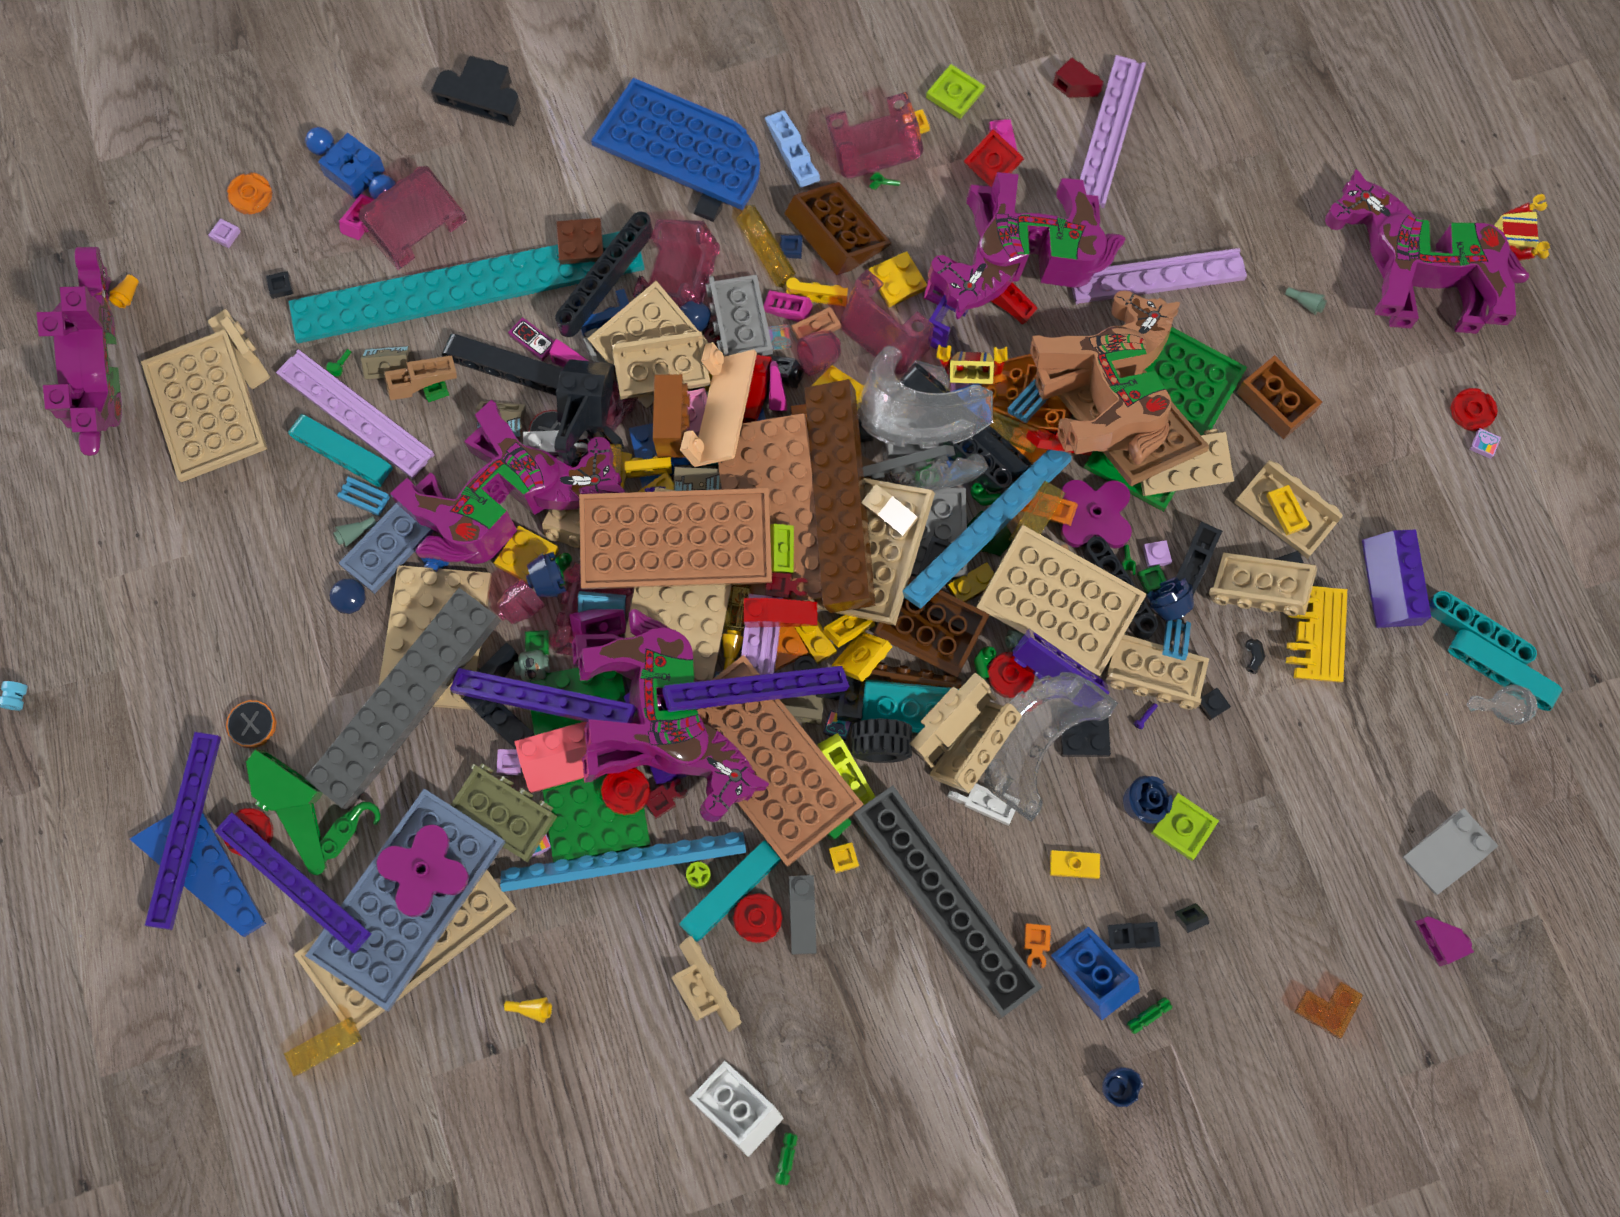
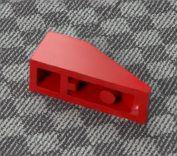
M744 598V623L747 628L818 626L817 602L777 598Z

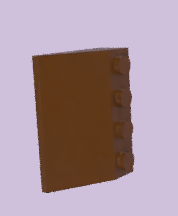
M840 182L795 194L784 213L837 276L852 271L892 243Z
M910 576L908 585L915 579V577ZM939 590L921 609L904 598L896 626L879 622L873 635L887 640L891 645L958 678L990 614Z

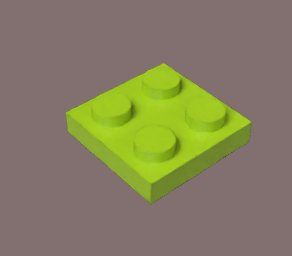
M950 64L927 91L926 98L958 119H961L984 92L985 85Z
M1177 793L1173 799L1170 813L1166 814L1157 823L1151 834L1193 861L1219 820Z

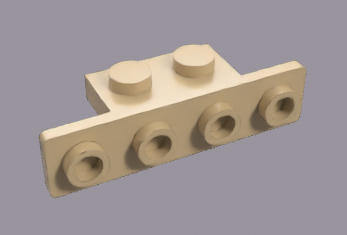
M226 309L208 320L215 333L226 329L231 337L244 379L251 389L256 388L270 378L269 373L254 352L256 350L255 345L249 338H245L243 335L245 333L244 328L238 321H234Z
M690 936L680 944V949L690 967L675 974L672 980L696 1022L717 1011L728 1032H731L741 1024L739 1013L727 998L725 988L716 979L712 966L705 960L700 945Z

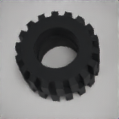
M868 719L852 725V756L866 762L893 763L904 761L912 756V746L910 745L912 741V726L908 723L894 719Z

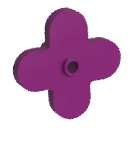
M1071 480L1063 486L1060 498L1078 504L1071 526L1063 524L1061 529V536L1066 544L1076 548L1087 545L1089 539L1095 536L1104 538L1110 548H1121L1127 544L1131 537L1132 529L1128 521L1120 515V512L1126 508L1130 500V491L1125 484L1119 481H1109L1097 491H1094L1087 483L1081 480Z
M427 825L421 828L415 835L410 849L390 846L384 849L377 859L378 872L387 880L400 884L396 894V905L403 914L409 917H418L427 912L434 894L457 895L466 888L469 881L467 869L460 862L446 858L450 844L449 836L437 825ZM425 866L426 871L423 874H418L419 869Z

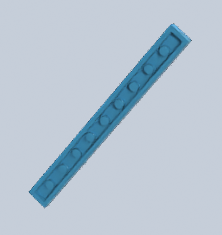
M1048 449L902 591L904 598L921 609L1071 462V455L1067 452Z
M729 832L721 836H705L701 839L680 840L677 843L656 844L646 848L636 847L628 851H610L603 855H585L572 860L560 859L555 863H536L522 868L511 867L501 871L500 886L502 892L746 853L743 832Z

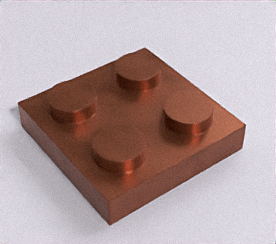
M601 218L557 221L560 264L596 262L603 254Z

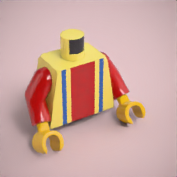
M1543 194L1536 195L1531 204L1528 202L1504 213L1494 225L1505 234L1510 250L1519 261L1532 259L1537 255L1541 259H1546L1549 256V243L1546 241L1538 242L1537 212H1533L1534 209L1543 211L1547 208L1546 202L1538 204V202L1546 199Z
M938 345L936 356L937 359H940L943 371L946 374H950V383L993 384V375H1000L1005 361L1008 360L1007 347L1004 349L994 347V359L988 352H957L951 358V346L948 345L946 348Z

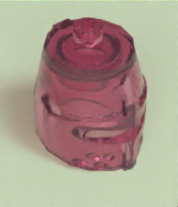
M831 330L813 332L799 339L797 354L800 364L808 376L815 375L821 372L822 369H829L841 356L840 340Z
M521 578L509 586L498 600L497 606L500 610L498 616L503 621L506 619L515 625L533 617L539 610L545 607V604L534 590L530 589L528 583Z

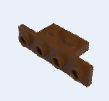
M882 661L877 664L871 673L890 677V682L935 687L939 685L960 689L962 686V679L949 673L938 675L929 669L915 671L905 665L891 667Z

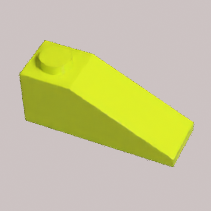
M838 733L818 744L821 752L864 805L875 798L874 793Z

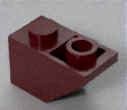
M1071 57L1055 73L1052 85L1068 98L1098 97L1101 94L1104 82L1098 75L1085 68L1081 62Z

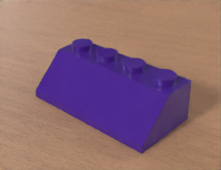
M1416 529L1393 530L1363 539L1362 546L1376 628L1422 626L1431 618Z
M1030 628L1013 649L1014 661L1024 668L1029 666L1035 670L1033 674L1042 681L1047 679L1054 684L1053 688L1062 695L1067 693L1072 696V701L1081 708L1086 706L1090 710L1093 709L1110 693L1107 683Z

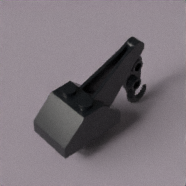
M569 359L560 371L556 391L557 422L560 428L555 438L554 447L555 451L559 452V458H562L563 462L570 467H576L581 460V454L577 453L574 444L586 430L605 432L616 374L614 363Z

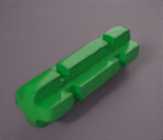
M1164 997L1157 1001L1156 1005L1153 1004L1138 1014L1137 1018L1135 1017L1128 1021L1127 1026L1129 1030L1136 1034L1143 1029V1026H1148L1161 1017L1162 1013L1164 1014L1171 1010L1172 1005L1170 1001Z
M784 1134V1147L781 1149L778 1163L779 1172L776 1173L775 1183L784 1186L789 1184L790 1175L788 1174L792 1169L795 1154L794 1146H796L798 1139L796 1134Z

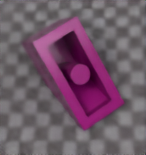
M590 609L570 614L574 638L576 635H619L626 633L623 609Z
M1429 916L1415 921L1439 967L1450 964L1474 952L1469 936L1462 929Z

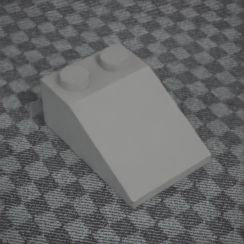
M1463 808L1453 813L1402 858L1435 895H1438L1481 862L1498 845Z

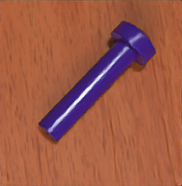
M1153 703L1140 720L1134 722V725L1142 730L1145 727L1144 723L1158 705Z

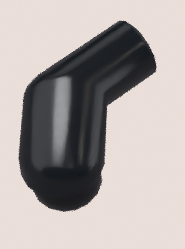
M1249 639L1246 641L1245 647L1248 651H1251L1252 658L1246 670L1256 674L1265 660V653L1260 640Z

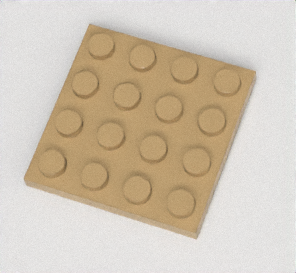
M655 281L587 338V340L607 363H614L612 345L618 341L628 340L632 342L638 341L642 337L658 338L667 333L678 335L688 330H696L697 332L698 330L660 284ZM703 337V345L705 347L708 341ZM654 394L637 397L646 409L654 403Z

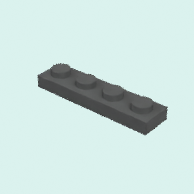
M943 445L864 466L863 475L864 477H871V480L885 478V473L892 472V475L906 472L905 468L913 466V469L927 467V462L943 463L948 461V457L955 455L954 446Z

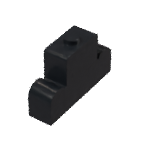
M470 56L460 77L452 70H444L437 76L431 89L436 104L513 127L521 112L518 94L514 89L509 88L512 82L509 68L493 60Z

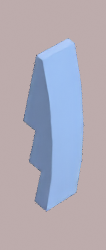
M783 110L765 117L773 139L799 187L802 188L820 181L819 173L811 162L810 154L801 142V135L786 112Z

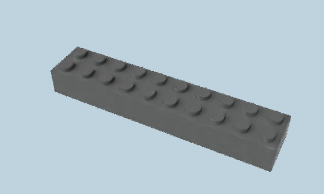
M459 587L304 779L341 808L350 810L453 682L458 668L463 669L501 620Z
M893 785L853 813L852 819L999 1020L1043 988Z

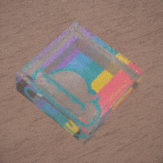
M789 324L768 327L773 350L792 347Z

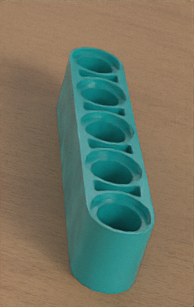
M304 414L298 417L288 431V434L299 443L377 487L382 486L393 470V467L382 458Z
M1439 591L1429 599L1431 617L1458 633L1460 629L1468 630L1525 665L1536 659L1537 650L1531 643L1449 592ZM1436 601L1442 603L1443 608L1439 607ZM1457 613L1463 617V621L1457 617ZM1477 626L1483 629L1484 634L1477 629ZM1498 639L1504 643V646L1499 644ZM1519 652L1524 655L1525 659L1519 656Z
M1460 629L1448 648L1450 655L1541 710L1551 711L1562 692L1561 686L1468 630Z
M766 840L763 841L680 922V927L689 936H692L695 942H699L782 859Z

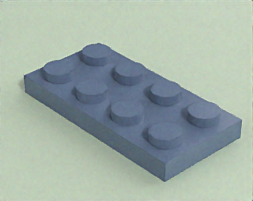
M396 503L338 564L375 594L397 571L398 566H402L416 551L417 546L435 530L420 525Z

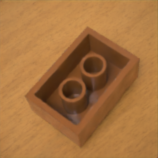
M1275 355L1245 379L1237 391V394L1283 440L1314 415L1323 403Z
M682 374L654 376L653 441L658 458L685 457L680 448L684 432L687 431V428H690V415L688 414L690 393H688V383H684Z

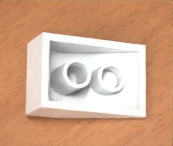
M726 1061L689 1098L747 1157L753 1153L784 1119L775 1106Z

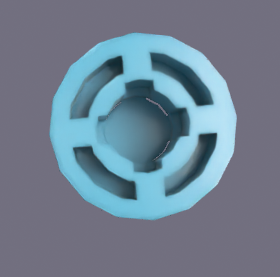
M3 681L0 707L21 711L24 705L22 698L26 694L28 686L18 682Z

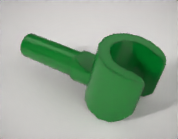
M879 172L874 173L869 178L870 181H873L869 185L873 190L878 189L881 184L900 186V181L884 178Z
M347 349L337 363L328 362L326 370L333 376H341L344 362L352 352Z
M1124 545L1125 558L1122 566L1125 571L1131 570L1134 576L1136 562L1130 557L1129 545Z

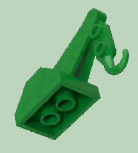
M254 750L246 761L251 796L257 800L255 804L267 812L268 810L276 811L305 863L308 872L312 875L322 874L327 868L326 861L336 858L356 832L359 816L364 810H371L374 813V825H377L380 820L379 808L374 803L364 801L358 803L350 812L338 818L324 838L321 839L314 803L319 800L323 793L305 780L304 776L266 750Z

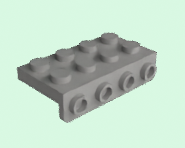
M757 275L714 281V277L709 276V284H705L707 297H712V303H709L711 316L716 317V321L713 322L714 333L720 337V340L717 341V348L723 353V356L753 349L757 352V355L773 354Z

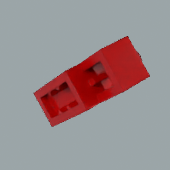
M1013 282L1000 296L991 301L1011 314L1022 325L1029 320L1038 308Z
M756 356L742 423L757 421L768 393L767 384L770 379V363L772 362L769 356Z

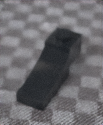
M1201 521L1176 575L1179 581L1186 578L1188 584L1192 585L1193 595L1223 532Z
M506 642L477 672L505 678L514 662L518 661L519 655ZM468 696L462 698L470 709L482 719L487 714H490L498 704Z

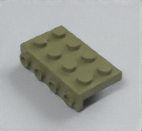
M473 764L471 766L473 769L472 773L456 795L451 806L505 840L504 848L528 862L557 818L555 814L551 813L553 807L542 800L539 804L531 800L534 795L522 788L519 792L511 788L514 784L502 775L499 779L492 776L494 770L486 765L481 764L478 767Z

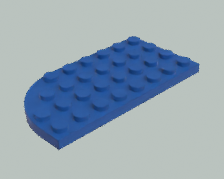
M636 78L630 81L591 140L592 146L740 210H743L759 181V152L755 142L752 141L745 128L724 115Z

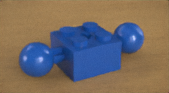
M314 127L308 131L305 138L306 146L312 153L324 155L318 163L326 178L354 199H357L368 187L371 197L377 202L388 203L396 197L397 185L395 181L387 175H381L385 169L379 155L349 133L334 144L333 136L327 129Z

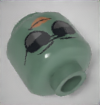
M541 650L522 652L519 654L518 661L514 662L516 676L521 675L524 682L545 679L547 673H550L548 655H544Z

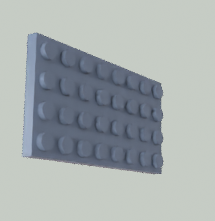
M423 789L341 904V907L372 933L371 936L354 954L324 928L305 956L389 1012L506 843L505 840L428 790ZM427 825H437L449 836L450 844L446 858L460 862L468 871L469 881L466 888L457 895L434 894L427 912L418 917H409L403 914L396 905V894L400 884L387 880L378 872L377 859L379 854L390 846L410 849L415 835L421 828ZM421 867L418 874H423L426 871V867Z

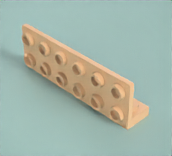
M713 342L705 344L701 362L712 374V380L699 436L693 430L684 432L680 451L694 467L730 460L735 457L757 352L754 349L724 357L723 353Z

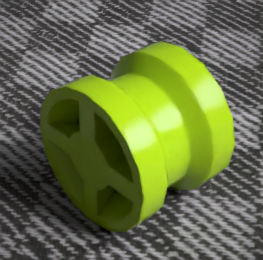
M694 862L689 865L686 871L689 885L696 889H702L710 883L711 873L705 863Z

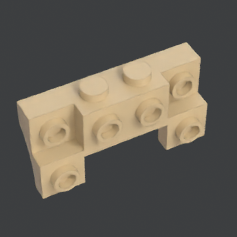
M976 673L959 690L952 687L923 718L921 723L925 727L910 743L917 751L916 753L932 769L935 767L933 762L943 752L946 754L949 752L945 746L949 747L978 715H983L981 710L991 699L994 702L997 700L991 692L988 683Z

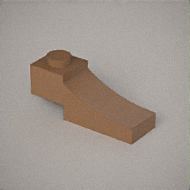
M452 355L407 362V368L384 372L385 384L390 400L412 397L413 393L422 388L457 378Z

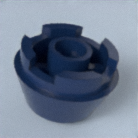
M543 552L527 564L529 574L526 575V579L530 589L534 588L538 597H558V594L566 592L564 586L560 587L564 580L559 565L555 560H551L555 558L554 552L547 554Z
M1177 577L1160 583L1161 588L1155 593L1150 591L1147 595L1150 602L1149 607L1165 621L1180 619L1194 607L1193 588L1191 584H1188L1186 578L1182 579V581H1179Z
M1140 776L1135 779L1123 795V806L1126 813L1138 821L1151 824L1160 822L1166 814L1170 813L1173 803L1172 795H1168L1166 788L1163 786L1165 782L1155 776Z

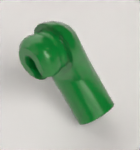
M975 483L971 487L970 493L972 498L982 506H990L1001 496V493L989 494L980 483Z
M566 552L560 554L555 559L564 580L560 587L566 584L563 573L572 562V556Z
M992 646L983 647L974 658L976 674L984 680L989 678L987 665L996 656V650Z

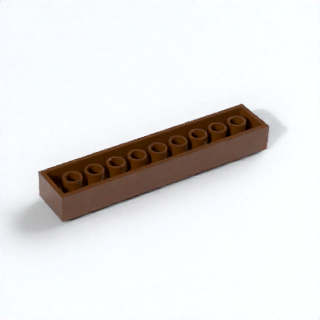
M849 379L805 387L823 606L830 613L876 606L867 508L861 503L866 496L856 390Z

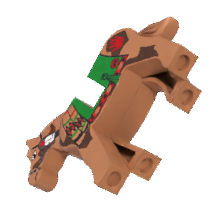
M1119 291L1114 296L1111 313L1116 319L1125 321V325L1108 327L1093 336H1063L1058 338L1040 335L1032 336L1030 353L1037 367L1035 385L1042 400L1089 386L1094 404L1100 413L1096 419L1091 421H1079L1068 418L1060 419L1057 435L1065 452L1074 451L1076 455L1091 451L1126 450L1135 464H1141L1148 455L1162 445L1169 432L1168 417L1172 404L1171 398L1155 371L1143 374L1142 372L1155 361L1163 350L1171 331L1173 318L1178 314L1180 302L1167 303L1161 298L1144 299L1130 291Z

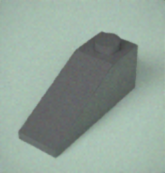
M814 875L789 876L792 955L816 954Z

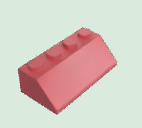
M581 722L514 741L529 793L584 778L582 758L587 751L584 728L587 722Z

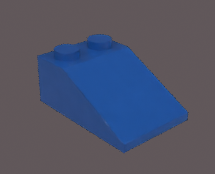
M1090 927L1086 928L1051 955L1052 960L1085 1004L1101 1021L1140 992L1138 976Z

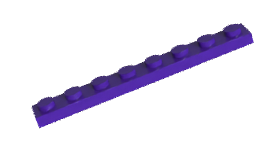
M835 666L665 685L662 692L668 712L842 692L849 688V684L843 667Z
M458 668L450 688L454 694L585 722L593 719L631 723L636 711L634 704Z
M194 732L145 922L147 927L173 930L221 741L219 735Z
M231 812L215 830L221 838L352 953L355 954L371 936V932L234 813Z

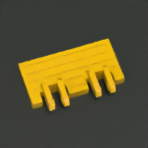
M1313 586L1308 602V612L1305 615H1288L1291 618L1307 619V622L1299 621L1296 624V642L1300 643H1287V649L1306 651L1305 658L1286 657V663L1305 665V668L1294 669L1295 679L1343 682L1348 589Z

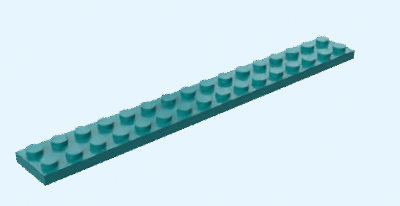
M619 232L602 235L603 252ZM557 244L290 300L289 307L295 340L299 344L577 285L596 262L560 264ZM641 251L623 275L645 270Z

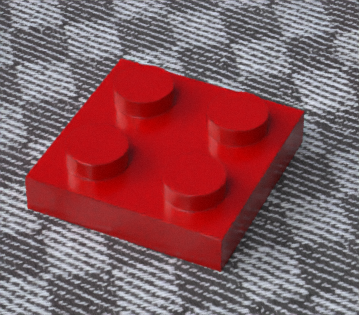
M992 129L963 162L988 186H993L997 172L1012 173L1025 158Z

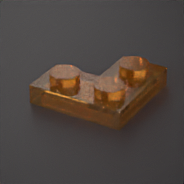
M1343 982L1337 984L1329 1002L1307 990L1304 992L1294 1013L1337 1039H1342L1363 994Z

